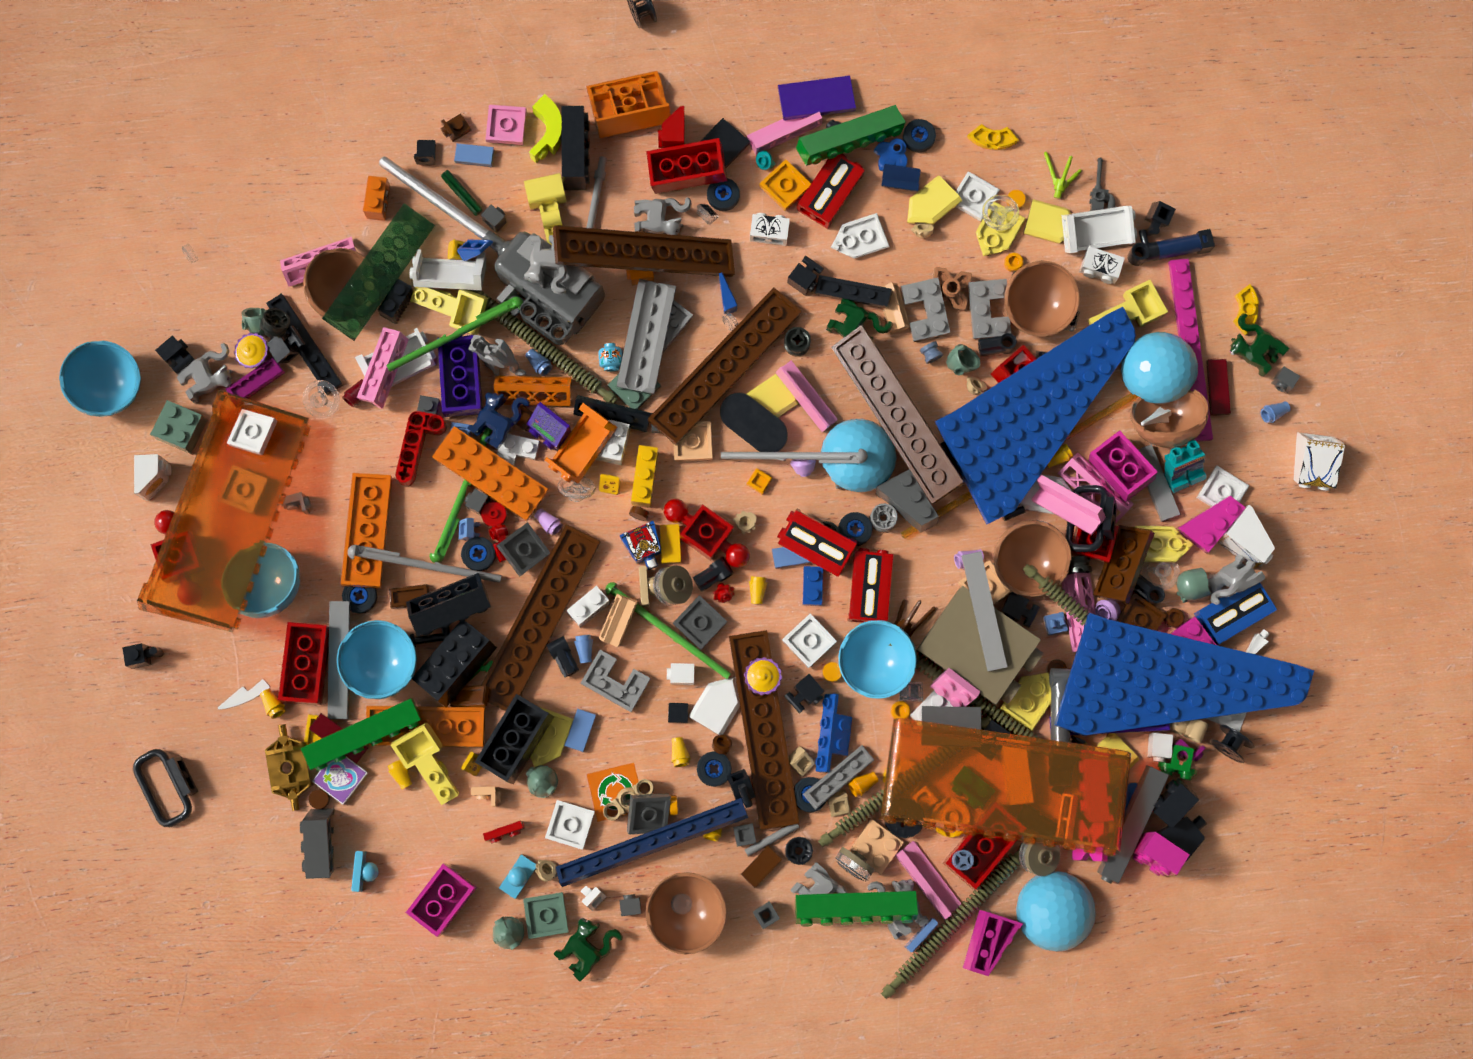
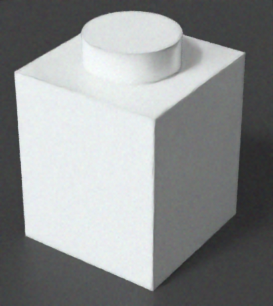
M671 663V668H667V680H670L671 685H694V664Z
M1149 734L1147 757L1153 758L1154 762H1165V759L1172 758L1173 735Z

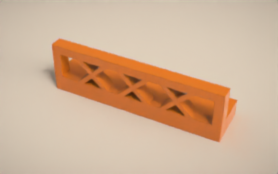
M496 376L494 393L499 394V391H507L510 394L503 405H512L513 401L519 398L517 394L520 391H525L529 395L527 399L530 405H538L541 402L545 406H571L572 377ZM545 392L548 397L545 400H541L536 394ZM558 392H565L567 400H559L555 395Z

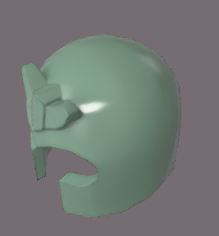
M1203 568L1184 571L1177 578V595L1181 597L1183 603L1188 600L1193 601L1211 595L1208 588L1207 574Z

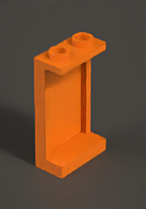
M584 403L579 408L584 414L553 459L545 458V461L549 463L548 467L556 473L561 472L562 475L560 477L569 483L572 480L579 484L618 428Z

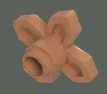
M935 267L933 278L939 279L943 301L949 299L954 309L965 310L968 299L961 292V289L968 286V283L971 282L972 273L961 271L954 278H951L947 268ZM948 285L952 286V288H953V291H952V292H949V291H948V289H947V286H948Z

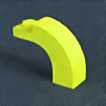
M545 94L532 106L534 115L546 125L544 136L529 151L530 158L535 163L543 160L547 156L548 150L555 154L562 143V117L556 104Z

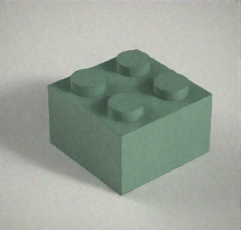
M167 400L150 435L156 440L191 454L208 420L199 413Z

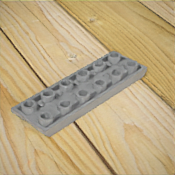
M639 279L617 387L650 394L655 393L676 286Z

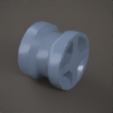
M936 341L920 349L921 354L925 356L926 364L932 363L943 356L942 351H939L937 348L938 344Z
M959 850L952 856V864L958 870H968L973 865V855L967 850Z

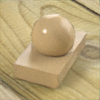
M640 566L641 606L649 607V595H658L660 593L659 578L649 577L647 579V567Z

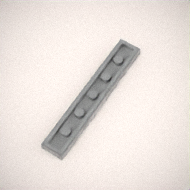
M980 551L962 555L987 671L1006 668L1007 663L982 553Z
M350 601L329 602V719H348L349 688L343 683L339 675L337 653L341 642L350 631Z

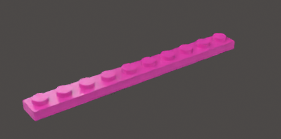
M1189 259L1170 260L1168 264L1178 336L1191 346L1198 362L1197 378L1190 390L1194 391L1195 389L1200 392L1208 403ZM1208 412L1205 428L1194 439L1196 442L1213 440L1210 412Z

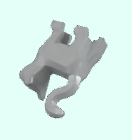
M687 197L685 199L684 205H680L677 200L672 198L664 200L654 199L652 201L646 199L636 200L634 206L635 217L645 213L647 214V220L634 223L635 232L678 235L680 227H683V224L680 223L682 220L679 217L665 221L666 208L671 205L678 212H686L692 205L690 198Z
M549 235V242L552 244L551 249H543L540 236H531V244L534 248L530 255L531 266L524 274L525 280L533 284H539L541 288H544L543 269L559 270V275L552 280L551 289L556 294L565 293L566 289L560 288L558 284L566 278L567 269L566 265L555 264L553 235Z
M473 336L469 350L477 353L479 358L484 361L485 366L493 371L494 375L499 376V369L507 367L517 376L526 375V372L519 368L512 350L504 340L496 338L495 342L498 345L485 341L482 336Z
M221 344V353L214 351L206 352L202 357L193 360L177 374V379L183 386L188 384V380L191 378L196 382L195 385L185 392L193 403H198L200 396L213 392L219 386L229 387L232 385V370H227V366L223 365L213 375L208 364L209 359L220 361L228 357L230 351L227 344Z
M1238 554L1234 562L1224 566L1217 574H1209L1207 578L1208 588L1211 592V602L1218 605L1220 604L1219 598L1230 597L1237 592L1241 593L1265 579L1263 572L1255 573L1253 569L1255 562L1249 560L1245 566L1242 562L1244 557ZM1225 585L1229 587L1228 589L1221 590Z
M817 862L804 874L807 879H813L815 884L808 889L803 884L797 882L790 890L792 893H799L800 895L833 894L835 892L848 893L843 886L830 878L826 870Z
M911 879L899 882L892 881V885L896 892L913 891L914 882ZM878 881L870 883L867 887L869 891L877 889L878 892H886L884 885ZM917 901L918 916L915 922L923 926L929 920L926 916L921 915L919 902ZM893 921V923L887 924L895 940L901 935L906 936L912 932L911 928L901 923V921Z

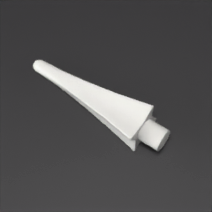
M1159 407L1151 416L1142 421L1141 425L1169 423L1168 417L1171 416V410H1164Z
M1263 629L1260 634H1255L1246 652L1256 654L1269 642L1266 638L1270 633Z

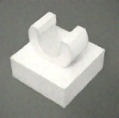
M585 886L581 890L586 896L582 902L592 911L607 897L597 887L591 890Z

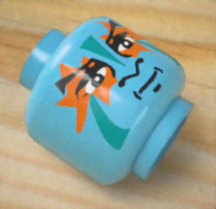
M615 343L604 344V347L598 351L599 366L607 372L618 371L619 367H621L623 350L617 347Z

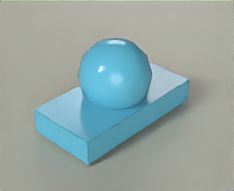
M367 851L355 852L351 890L354 892H362L364 881L372 882L378 877L377 865L372 862H366Z
M521 854L499 889L516 899L535 871L536 864Z

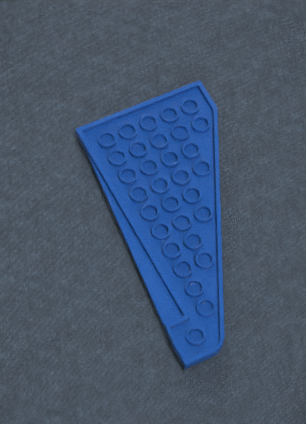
M1124 307L1103 316L956 411L935 421L986 525L1016 510L1133 345L1136 336L1135 329Z
M1089 613L1054 726L1085 736L1294 706L1306 699L1314 670L1285 661L1109 620Z

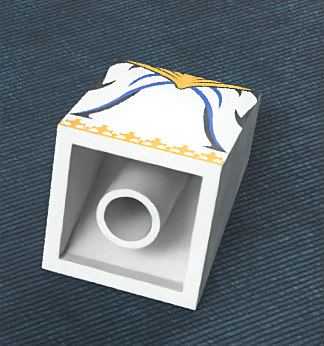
M1297 432L1293 480L1303 488L1318 486V489L1329 491L1330 488L1336 489L1345 444L1336 437Z
M1250 505L1246 506L1218 541L1219 544L1233 555L1237 556L1239 554L1243 556L1244 560L1242 562L1245 564L1249 560L1255 562L1253 569L1257 566L1261 567L1264 563L1267 564L1272 559L1273 554L1271 553L1275 549L1253 507Z

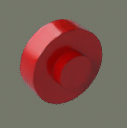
M490 502L483 507L481 517L483 522L489 527L497 524L503 525L507 518V512L500 503Z

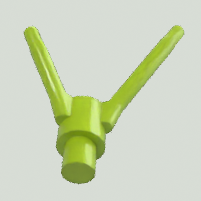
M1044 152L1053 179L1054 198L1061 199L1062 192H1065V188L1082 170L1079 169L1068 180H1065L1073 158L1069 156L1062 178H1056L1047 152Z

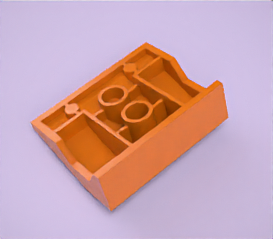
M658 71L586 86L599 138L662 125L670 116L669 103L666 102Z

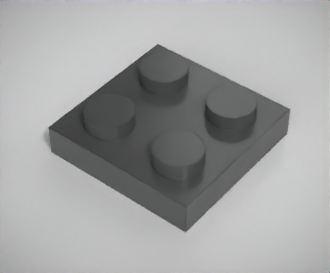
M528 522L496 545L519 577L550 554V551Z
M699 595L673 622V625L702 650L723 628L727 621Z
M668 793L631 795L627 833L629 835L645 834L667 826L671 796Z

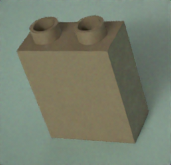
M961 586L916 650L946 671L948 668L953 670L980 691L979 695L992 704L996 705L1000 699L1008 704L1021 687V684L1013 680L1020 669L1024 667L1031 672L1042 657L1043 652L1036 648L1041 640L994 608L1007 667L987 671L970 592L967 588Z

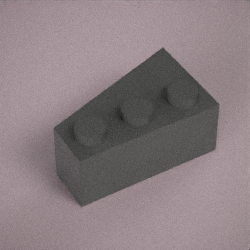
M910 469L876 487V495L894 507L920 533L938 524L939 516Z
M334 808L310 809L300 822V833H303L301 853H304L305 859L302 861V872H305L306 879L330 878L333 873L334 846H332L331 834H334V827H331L330 817L334 815Z

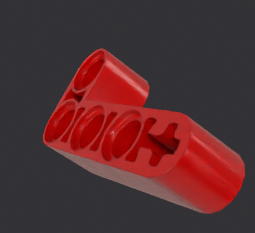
M414 411L409 415L395 474L396 479L401 485L408 487L415 482L426 434L440 436L445 433L447 425L440 415L421 411ZM417 418L423 419L420 425H414V421ZM435 422L442 423L440 428H432ZM413 436L419 437L416 443H410V438ZM413 454L414 459L412 461H405L407 455ZM407 472L409 477H406L404 480L402 478V475L405 476Z

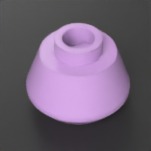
M792 459L790 464L796 474L806 477L814 471L816 460Z
M1100 600L1095 606L1096 615L1113 621L1118 619L1121 612L1119 604L1113 600Z

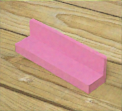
M820 112L807 118L784 121L781 119L747 135V139L750 141L755 155L763 150L767 151L821 126L823 118Z
M792 360L777 370V376L821 432L838 420Z
M1040 475L1036 480L1040 489L1032 497V501L1091 535L1094 534L1106 518L1101 507L1045 476Z
M912 841L895 854L943 919L951 916V913L961 905V902L916 843Z

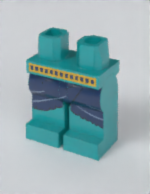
M1196 440L1189 441L1187 446L1183 448L1175 447L1170 450L1169 454L1165 455L1164 476L1173 493L1189 487V484L1192 486L1206 479L1203 467L1205 454Z

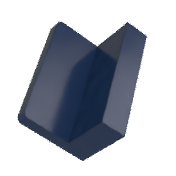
M884 164L881 186L918 191L921 170Z

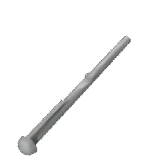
M859 449V452H721V459H769L780 461L795 459L819 460V463L861 464L868 458V454L864 449Z
M352 545L348 549V556L351 559L357 556L466 577L479 573L482 580L498 583L501 580V575L443 565L439 562L434 564L400 557V553L359 545Z

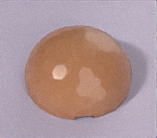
M336 248L324 250L311 260L305 270L303 284L308 303L320 316L339 323H349L366 316L375 307L380 295V281L376 274V269L366 257L351 249Z
M1041 260L1024 265L1012 275L1005 289V310L1009 319L1020 331L1032 336L1044 337L1062 331L1074 319L1079 307L1080 295L1076 280L1066 268L1055 262Z
M1194 389V391L1189 390L1183 397L1168 403H1150L1139 397L1136 402L1133 401L1130 417L1134 429L1145 441L1155 446L1172 448L1187 444L1203 431L1208 420L1209 407L1206 398ZM1159 407L1164 410H1171V416L1168 417L1169 423L1141 425V422L1151 416Z
M1039 520L1022 521L1008 528L999 538L993 553L994 568L1001 583L1012 592L1030 597L1046 594V592L1043 593L1042 589L1038 588L1039 583L1024 574L1023 568L1027 564L1033 565L1038 569L1037 572L1044 578L1049 576L1050 580L1052 579L1059 586L1068 574L1071 560L1070 546L1063 533L1053 525Z
M676 873L666 877L655 886L647 901L646 921L651 935L663 948L677 954H695L707 949L718 939L725 925L726 907L721 892L713 882L696 873Z

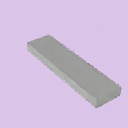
M1152 444L1137 449L1158 472L1156 479L1147 488L1161 522L1179 516L1180 512Z
M861 745L803 795L816 810L871 764L874 758Z

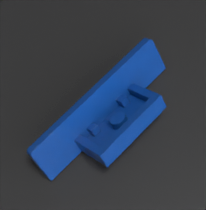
M825 694L822 719L820 721V737L818 739V754L815 762L816 772H830L832 754L848 756L852 717L837 714L839 694Z

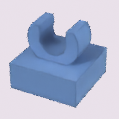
M474 518L460 520L459 540L479 537L480 533H475L474 527H479L480 523L474 522Z
M1063 612L1043 617L1048 635L1068 631Z

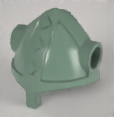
M246 308L243 310L242 329L264 336V331L260 329V322L266 310L264 308Z
M963 344L956 345L946 360L947 367L958 376L976 370L981 364L978 355Z
M540 765L531 767L526 772L527 786L531 794L538 798H546L555 792L558 785L555 770L548 766Z
M503 916L494 922L493 941L495 944L504 949L511 950L520 945L524 937V924L514 917Z

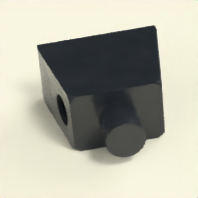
M1200 815L1193 821L1185 816L1173 828L1166 826L1157 833L1188 853V860L1205 840V836L1200 830L1207 823Z

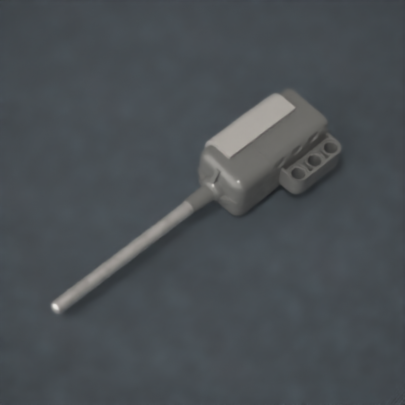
M384 156L379 160V165L479 238L493 241L490 247L498 253L495 271L499 279L507 286L510 284L519 295L526 299L520 307V314L523 320L555 344L563 345L573 334H578L605 298L603 286L596 282L595 277L581 266L566 265V278L558 284L560 288L566 289V292L563 294H556L551 289L552 280L559 275V270L543 269L544 288H541L539 284H533L525 280L524 274L531 266L530 255L534 248L531 244V236L538 235L535 233L529 234L524 231L519 232L513 240L505 241L492 231L484 228L389 158ZM540 237L543 249H551L552 245ZM527 310H534V313L531 316L525 315V312ZM542 321H549V324L546 327L540 326V323ZM558 331L564 332L561 338L555 337Z

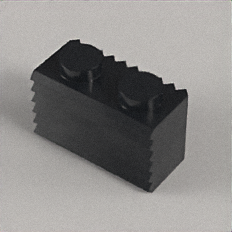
M396 279L377 309L380 316L394 324H398L397 321H399L405 308L411 302L412 286L400 279Z

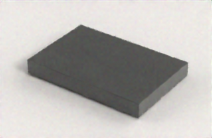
M922 706L921 746L981 747V707Z

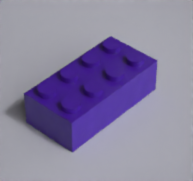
M474 335L460 336L438 347L442 413L445 417L479 415V412L483 409L479 356L477 353L469 350Z

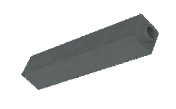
M1146 765L1108 847L1107 862H1101L1097 872L1102 875V880L1111 884L1113 881L1120 882L1154 809L1153 805L1157 802L1167 781L1168 774Z

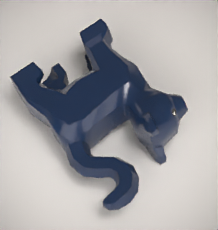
M488 392L485 395L486 405L479 412L477 421L474 425H469L467 429L476 436H479L487 427L490 428L493 432L484 441L499 449L505 442L507 434L511 432L513 426L521 418L519 406L521 404L525 406L530 405L527 398L519 397L513 401L512 411L514 415L508 418L497 412L507 401V398L503 397V394L499 395Z

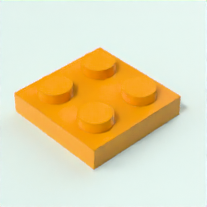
M786 159L759 183V186L784 211L794 204L811 185Z

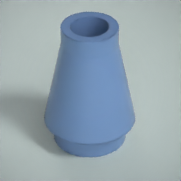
M530 349L526 353L525 357L529 360L537 374L545 376L551 371L552 365L549 359L534 349Z
M1286 401L1265 405L1261 409V417L1264 422L1273 423L1284 414L1290 412V405Z
M591 634L575 636L576 641L574 643L580 663L592 662L593 639H591Z

